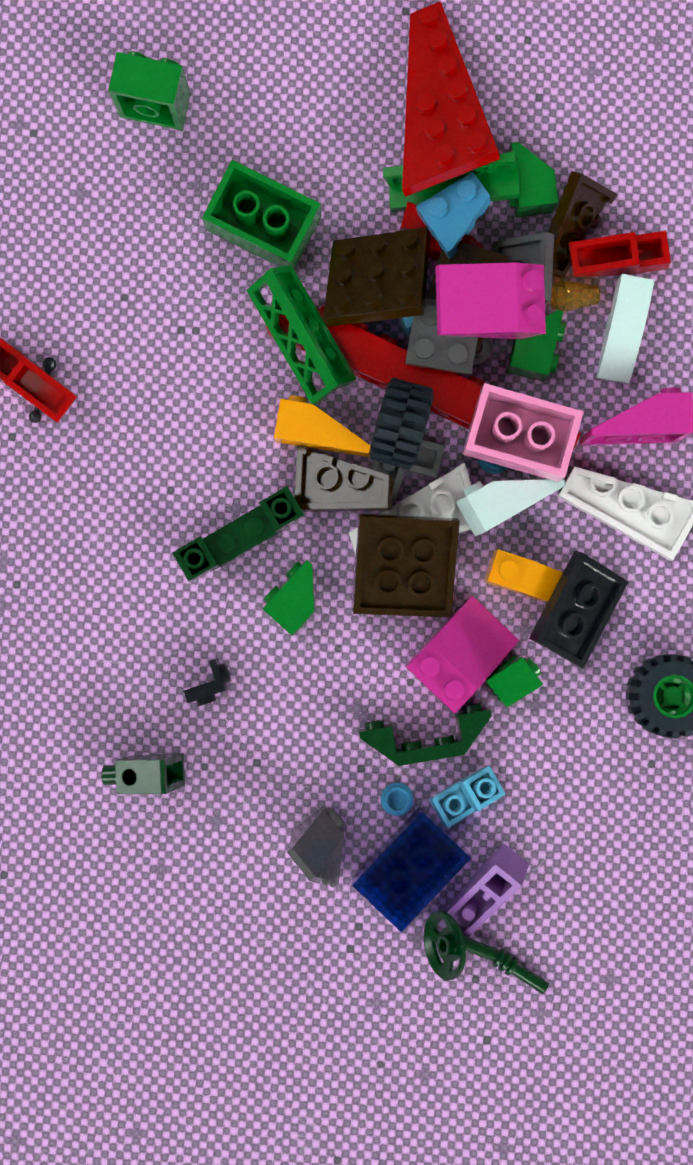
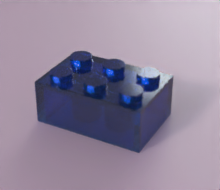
M419 806L352 877V886L402 933L465 866L471 857L463 846Z

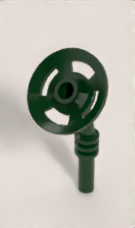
M437 911L428 917L424 928V947L431 968L440 978L444 980L458 978L464 969L467 951L492 961V966L498 967V970L501 972L505 970L504 973L507 976L512 974L541 994H544L549 986L547 981L519 964L518 958H512V954L506 953V950H498L464 936L457 921L449 913ZM444 919L447 927L439 932L436 930L437 926ZM460 958L458 967L452 970L453 962Z

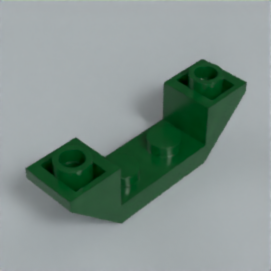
M286 486L260 501V506L204 538L200 536L172 552L188 582L224 566L279 534L303 517L304 513L289 487Z
M481 703L462 706L463 712L455 713L459 739L455 740L453 735H443L435 737V743L421 745V740L401 743L402 749H396L392 725H385L384 720L365 722V728L359 729V735L361 740L398 766L461 756L466 754L492 717L491 709L482 708Z

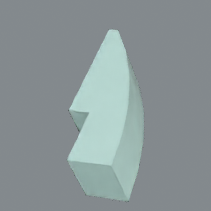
M621 274L616 281L596 379L627 385L630 383L646 324L655 280Z

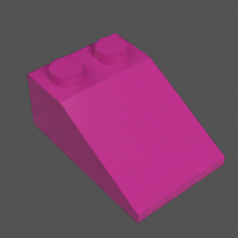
M482 263L435 266L437 335L525 339L546 334L544 265Z
M679 387L663 388L660 390L661 393L653 395L590 429L579 439V445L677 443L693 434L692 392L681 393V388Z
M471 596L411 658L405 667L455 714L479 689L520 640L478 600Z

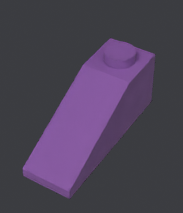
M503 843L480 866L445 910L457 921L464 936L469 938L523 885L529 863ZM444 919L438 924L442 929L447 927Z

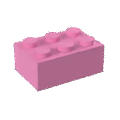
M484 383L479 393L462 455L559 482L566 476L584 411Z

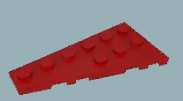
M441 1L410 14L402 191L405 197L500 159L498 148Z

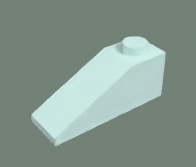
M550 479L492 481L485 486L478 481L464 489L465 497L456 501L473 534L477 536L567 484L564 479L559 482Z

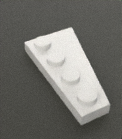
M465 463L392 507V511H384L379 515L458 518L460 521L459 534L471 530L456 501L465 497L463 490L471 486ZM358 527L349 532L355 556Z
M578 467L572 468L565 480L567 485L562 487L557 494L558 498L669 561L674 560L693 526L692 500L678 497L675 494L652 490L639 484L620 481L614 477Z

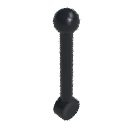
M47 357L43 361V367L47 373L51 374V371L56 369L57 363L53 358ZM34 407V410L29 414V420L33 423H38L42 419L40 410Z

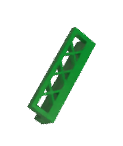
M499 153L500 159L406 197L402 191L403 165L384 167L383 178L389 185L390 210L392 212L405 211L407 202L418 205L472 172L489 193L491 202L521 198L520 164L516 153Z
M291 264L270 268L246 290L312 405L320 402L334 390L349 386L357 379ZM266 285L269 286L273 293L272 305L266 303L260 292ZM280 314L285 315L289 321L288 333L283 332L279 326ZM296 343L302 344L306 351L305 362L300 361L295 353ZM313 372L318 373L325 384V387L318 392L312 383Z

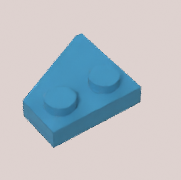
M472 172L418 204L416 210L444 253L451 259L457 252V245L464 235L470 234L475 227L477 218L482 216L491 204L489 193Z

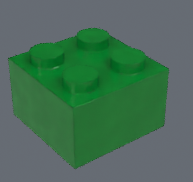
M129 51L128 54L117 52L108 92L120 118L183 131L191 95L183 66L168 58H162L159 61L149 59L135 51Z

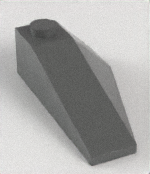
M324 805L293 829L287 853L309 881L318 884L322 882L324 885L327 886L329 884L334 888L339 884L344 840L342 826L345 822L333 808L328 811Z

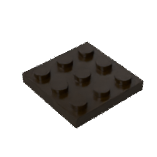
M424 227L333 241L323 320L327 327L424 315L430 247L428 228Z
M359 514L352 603L353 614L451 618L460 525L458 518Z

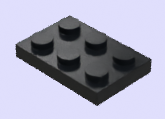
M574 551L529 639L570 663L584 668L629 581L586 554Z

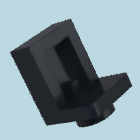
M218 658L209 661L215 680L184 690L187 703L196 701L199 707L216 701L215 694L229 689L227 683L231 682V676L226 663L220 664Z

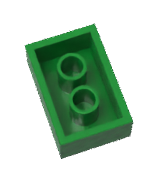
M231 160L202 216L206 231L278 267L291 264L295 270L322 217L321 203Z

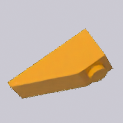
M290 395L288 400L280 399L274 434L276 443L370 458V444L314 404L307 403V398Z
M497 549L493 551L484 583L548 603L563 572Z

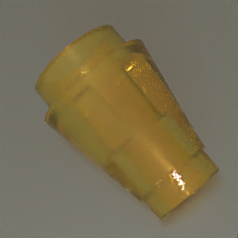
M559 280L558 283L552 284L550 307L552 310L568 312L597 305L600 301V288L598 285Z

